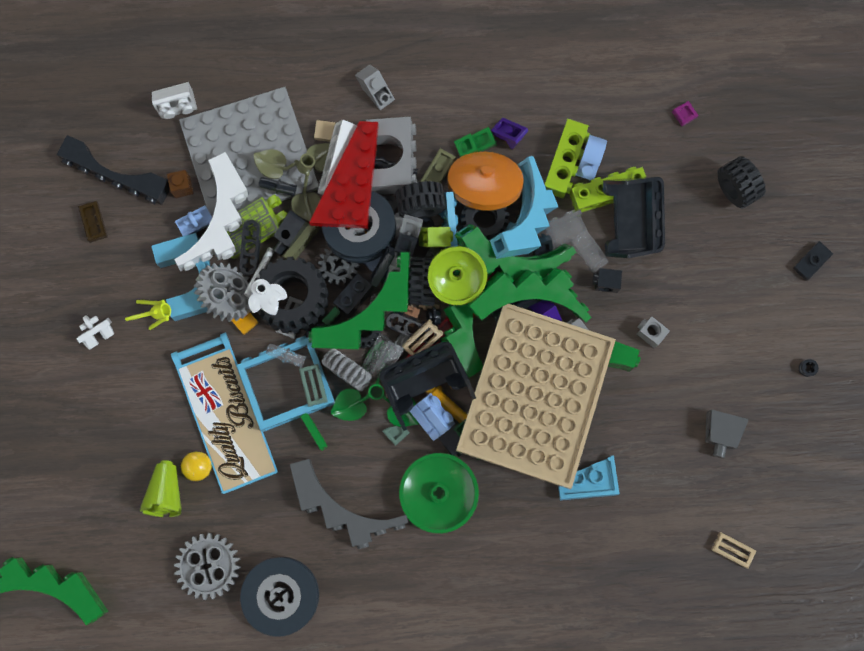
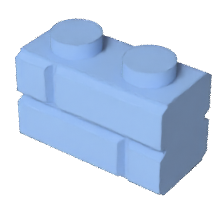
M431 393L418 402L410 411L433 441L455 424L453 416L443 409L440 400Z

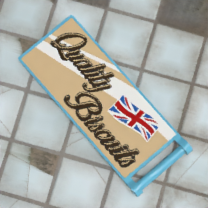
M226 332L220 334L218 338L187 350L171 353L222 493L226 494L276 474L278 472L265 435L258 425ZM224 344L225 349L183 365L181 363V360Z

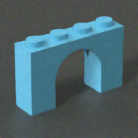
M193 233L152 245L156 264L160 268L176 264L174 259L193 247L200 240V237ZM210 260L200 261L195 264L199 273L207 265L211 266ZM197 288L186 294L166 299V302L171 307L170 316L174 321L207 312V307L201 308L203 302L197 301L200 295L194 294Z

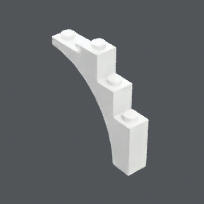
M226 152L208 160L217 186V202L214 215L208 229L200 240L187 252L174 259L180 271L190 270L196 263L210 260L214 254L218 260H225L232 257L233 253L236 252L227 231H235L242 224L241 217L233 204L245 201L248 197V192Z

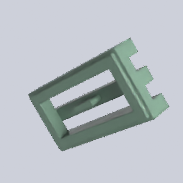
M315 364L300 368L299 371L308 407L327 403L328 400L319 365ZM313 369L316 370L323 399H319L312 372ZM306 371L309 374L315 401H311L304 373Z

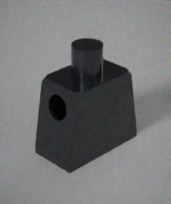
M289 211L274 234V237L279 241L273 250L282 256L286 249L294 244L309 223L292 211Z

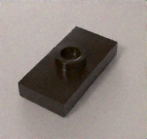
M94 201L78 206L87 241L91 243L107 238L98 202Z

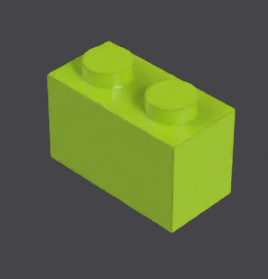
M421 227L418 236L419 246H451L453 232L450 227Z

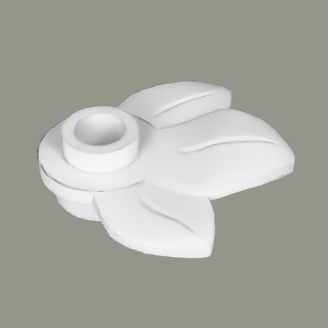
M258 279L251 286L252 295L248 299V306L252 313L262 308L266 313L276 315L279 305L278 300L286 299L287 293L278 284H269L264 279ZM259 285L265 287L264 292L258 291Z

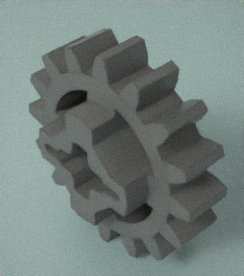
M324 249L326 255L320 254V258L323 261L318 262V265L322 267L319 271L324 273L322 277L324 280L329 278V284L335 281L336 285L339 286L340 282L343 281V284L347 285L346 280H353L352 275L358 274L355 269L360 268V265L352 263L350 266L337 255L332 256L334 253L331 250ZM340 262H342L343 266H339L338 268H336L335 263L339 264ZM326 264L332 267L330 273L327 271Z

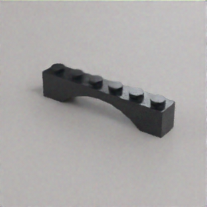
M68 135L56 154L64 165L68 167L76 166L80 172L86 175L91 173L102 182L107 180L117 189L125 188L128 190V193L135 197L143 196L147 202L153 205L156 203L162 205L170 191L168 180L152 172L141 175H126L105 168L95 160L84 142Z

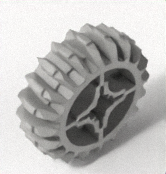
M330 349L324 355L322 364L359 391H363L365 387L367 388L372 377L365 369L336 349Z

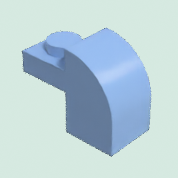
M589 135L576 173L577 176L588 180L595 178L607 140Z

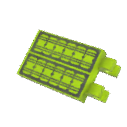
M275 194L269 197L267 201L262 197L238 212L242 224L235 231H227L236 250L231 258L235 259L240 256L242 229L246 221L257 220L261 224V243L274 236L288 214L283 210L275 215L273 208L282 204L280 198ZM254 223L248 226V229L251 230V236H246V239L252 238L256 240V236L252 237L253 231L257 230V227L253 225ZM253 242L246 244L247 251L256 247Z

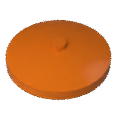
M474 152L460 157L452 164L448 172V188L450 192H453L455 199L465 206L478 210H497L509 206L519 198L524 178L519 166L508 157L494 152Z

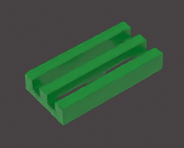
M305 413L300 416L319 449L323 451L328 448L327 443L310 415Z

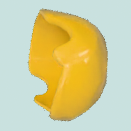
M191 452L183 458L181 463V472L190 481L203 480L209 475L212 468L210 458L203 452Z

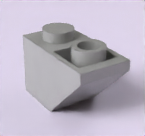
M368 65L355 75L362 89L379 110H382L395 100L381 73L375 67Z

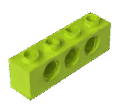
M567 119L545 182L546 190H552L554 196L564 198L566 193H570L573 183H570L571 176H576L579 167L576 166L577 159L581 160L584 150L581 149L582 144L587 143L590 135L587 132L588 125L571 119ZM569 140L576 141L577 145H571ZM566 156H567V157H569L572 161H571V162H566V161L563 160V157H566ZM562 173L566 178L560 179L557 174Z

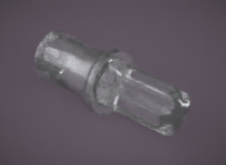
M269 344L267 347V355L278 358L283 363L288 362L300 368L303 367L306 356L292 352L290 348L284 349L274 344Z

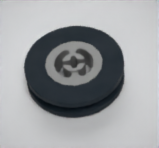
M372 191L368 223L372 222L370 231L369 227L368 229L350 228L346 230L344 227L322 226L324 237L331 251L339 258L352 263H366L381 257L387 246L392 245L396 235L395 216L388 201Z
M277 557L265 560L256 565L246 576L240 595L241 608L247 621L257 631L275 637L293 634L303 628L316 612L319 602V588L316 578L306 565L293 558ZM278 581L288 584L294 594L293 602H290V591L282 596L284 600L281 599L274 604L275 606H284V611L273 609L267 602L268 590L270 591V601H273L278 597L277 593L283 592L286 587L282 586L277 587L275 584Z

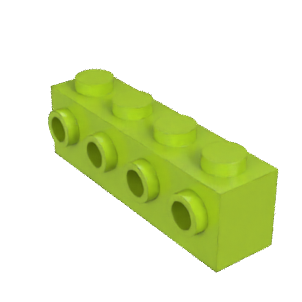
M631 167L624 173L614 172L604 179L598 177L592 179L587 184H575L571 188L569 195L576 214L614 203V196H607L603 193V180L646 177L643 167Z

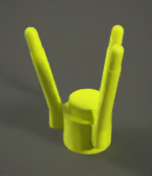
M136 300L137 304L154 306L149 312L125 318L126 321L152 316L158 320L148 327L149 330H152L161 323L169 321L171 307L168 303H165V300Z

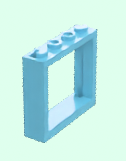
M306 336L297 338L295 343L290 345L288 343L277 346V350L272 352L270 350L259 353V357L253 359L252 357L245 358L237 365L262 432L301 418L300 416L305 413L311 414L335 403L316 350L312 348V343H309ZM307 346L314 365H319L328 402L308 407V404L264 420L246 369Z

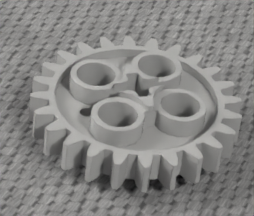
M222 262L218 266L213 263L211 267L207 265L205 269H202L195 279L197 282L194 287L197 289L194 294L200 295L197 301L203 302L201 308H208L207 314L211 311L214 313L213 318L220 315L221 321L225 317H227L229 322L233 318L235 321H238L240 317L243 319L251 311L248 306L249 298L244 295L249 285L247 282L249 277H243L242 272L238 273L237 267L231 269L230 264L224 267Z
M208 533L207 539L204 534H200L199 540L196 537H192L193 543L185 542L187 549H179L183 555L176 556L180 563H176L174 566L179 567L180 570L175 572V575H181L177 583L184 582L185 584L181 589L189 588L188 595L195 592L196 599L201 594L203 600L208 598V594L214 599L216 592L219 596H222V589L229 591L228 584H235L232 578L239 577L235 569H239L241 566L235 565V562L239 561L240 558H234L238 550L231 551L233 543L226 545L227 538L219 541V534L214 539L212 533ZM204 548H205L206 551H207V552H206V558H205V554L203 553V549H204ZM214 548L220 551V556L217 560L211 556ZM194 553L200 555L198 564L192 562V555ZM207 563L212 565L209 568V572L208 569H204V565ZM217 568L222 569L224 572V576L220 580L215 576ZM197 573H201L204 576L202 584H198L195 580ZM209 574L212 579V584H209Z

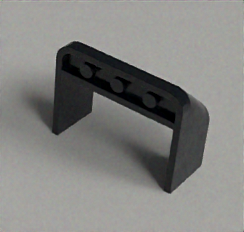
M450 342L438 343L387 366L380 372V379L403 431L407 430L402 415L412 410V398L447 382L449 387L454 390L467 386L472 399H476L465 370Z

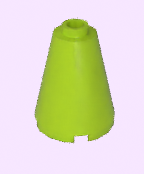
M161 461V463L156 464L141 504L140 512L143 511V514L163 517V514H169V517L181 515L177 469L173 462Z

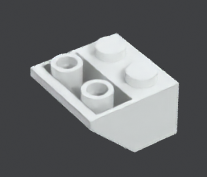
M189 82L152 92L153 106L162 119H171L175 115L189 114L193 110H197L194 94Z

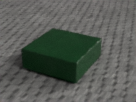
M335 307L322 320L325 326L333 325L341 317V312Z

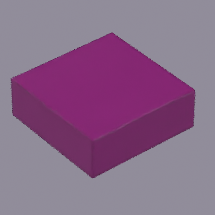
M689 101L672 111L681 127L698 117Z

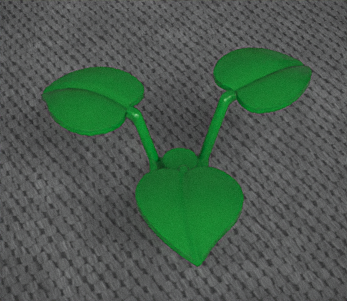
M384 340L376 343L370 349L365 359L367 371L372 374L377 373L376 383L370 386L368 395L361 399V394L357 390H343L338 394L331 410L333 416L341 420L354 421L365 415L367 407L363 402L367 399L380 400L383 398L390 403L388 397L384 395V388L379 385L380 372L388 366L383 362V359L391 349ZM412 398L413 407H414V406L416 405V402H415L414 399ZM390 406L387 410L389 421L393 425L401 427L392 406ZM411 412L402 415L406 427L419 424Z

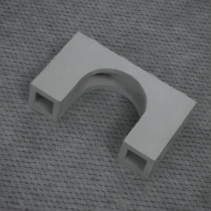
M411 117L366 120L368 122H378L379 124L377 145L393 144L403 150L401 160L393 167L374 169L372 191L379 195L395 194L401 187L416 183V174H413V169L417 167L416 157H413V152H416V141L413 140V135H416V124H412Z

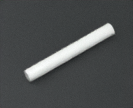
M268 247L244 293L246 297L250 298L252 295L251 286L255 278H260L259 272L261 269H266L275 252L273 248Z

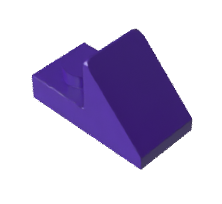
M503 117L491 130L494 136L505 140L511 150L515 148L529 131L528 128Z

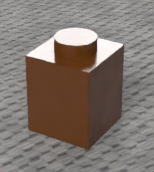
M186 170L167 174L170 191L175 198L194 194L191 178Z

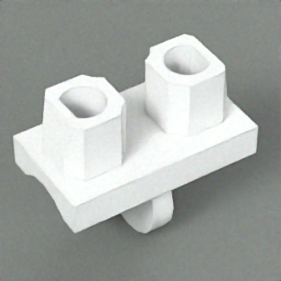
M85 315L83 317L85 323L79 327L82 331L86 328H89V330L76 339L79 343L83 342L89 350L99 344L94 337V334L100 332L105 340L114 335L110 325L112 323L111 320L107 318L94 326V323L99 321L98 317L94 316L90 319Z

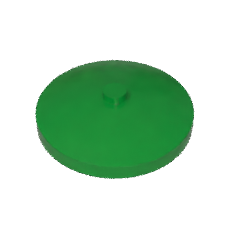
M434 453L417 459L409 466L401 480L399 497L405 515L415 526L430 533H448L462 527L471 518L477 507L479 489L474 473L465 462L449 454Z

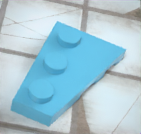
M444 192L446 209L439 214L444 219L441 227H450L453 232V242H451V246L445 247V249L459 245L455 237L458 217L455 214L457 200L453 192Z
M614 455L577 471L572 489L558 486L560 500L619 495Z

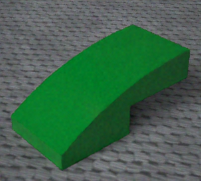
M489 127L454 141L460 157L474 152H482L497 145Z

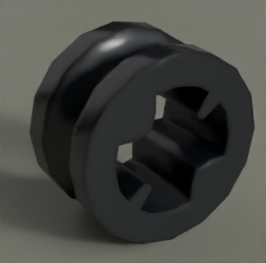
M807 359L799 364L798 369L801 375L810 377L817 374L819 367L816 361ZM811 364V371L806 372V365Z

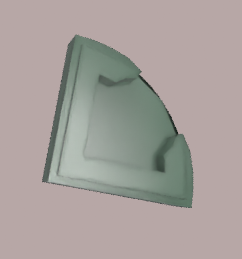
M398 426L388 427L383 430V433L395 446L410 433L408 430L403 431L402 427Z

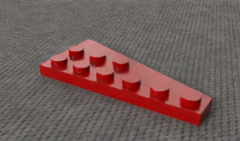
M359 121L309 222L310 226L368 229L379 130L378 122Z

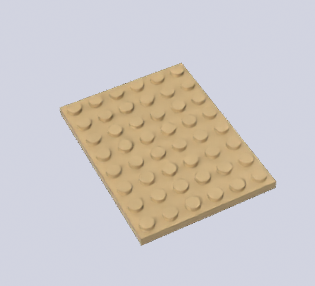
M511 304L503 306L475 390L476 399H472L456 451L567 489H572L616 339Z

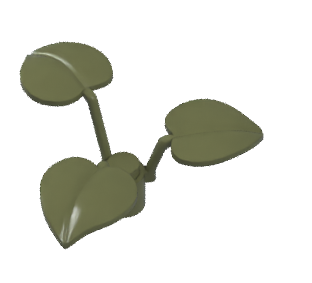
M330 143L311 146L306 154L301 156L299 161L295 160L294 163L286 167V157L278 150L268 149L254 153L253 157L257 169L267 178L279 179L283 175V170L287 171L294 166H297L300 173L305 174L303 194H297L293 197L291 208L301 219L310 222L321 199L314 192L306 193L308 177L313 166L318 171L323 172Z

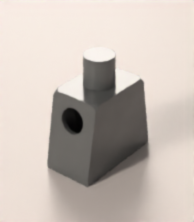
M716 410L707 411L705 442L715 445L713 456L725 458L726 449H736L738 447L748 419Z

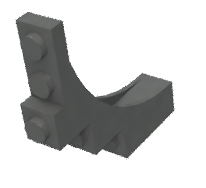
M310 459L290 464L301 511L307 510L308 514L319 511L318 507L321 506L327 529L332 528V531L344 529L343 524H347L352 547L357 546L358 549L369 547L368 542H372L371 533L378 536L385 534L388 528L393 527L394 531L406 528L405 524L409 523L406 515L390 520H375L356 515L340 506L327 494L314 472Z

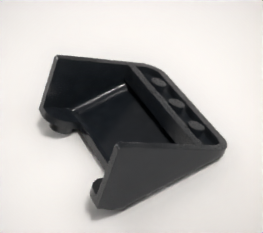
M661 177L603 180V193L607 196H614L615 239L605 242V257L634 258L661 252L665 247L663 179Z

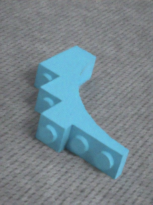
M533 156L527 157L517 164L524 178L522 207L513 228L502 232L490 240L496 259L529 254L539 248L541 244L537 234L550 226L546 214L558 207L552 190H546Z

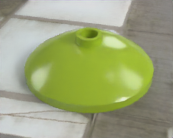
M453 246L440 251L433 258L428 269V283L432 292L438 299L451 305H463L473 301L482 293L487 282V269L483 259L474 250L463 246ZM459 270L460 274L455 276L453 275V271Z

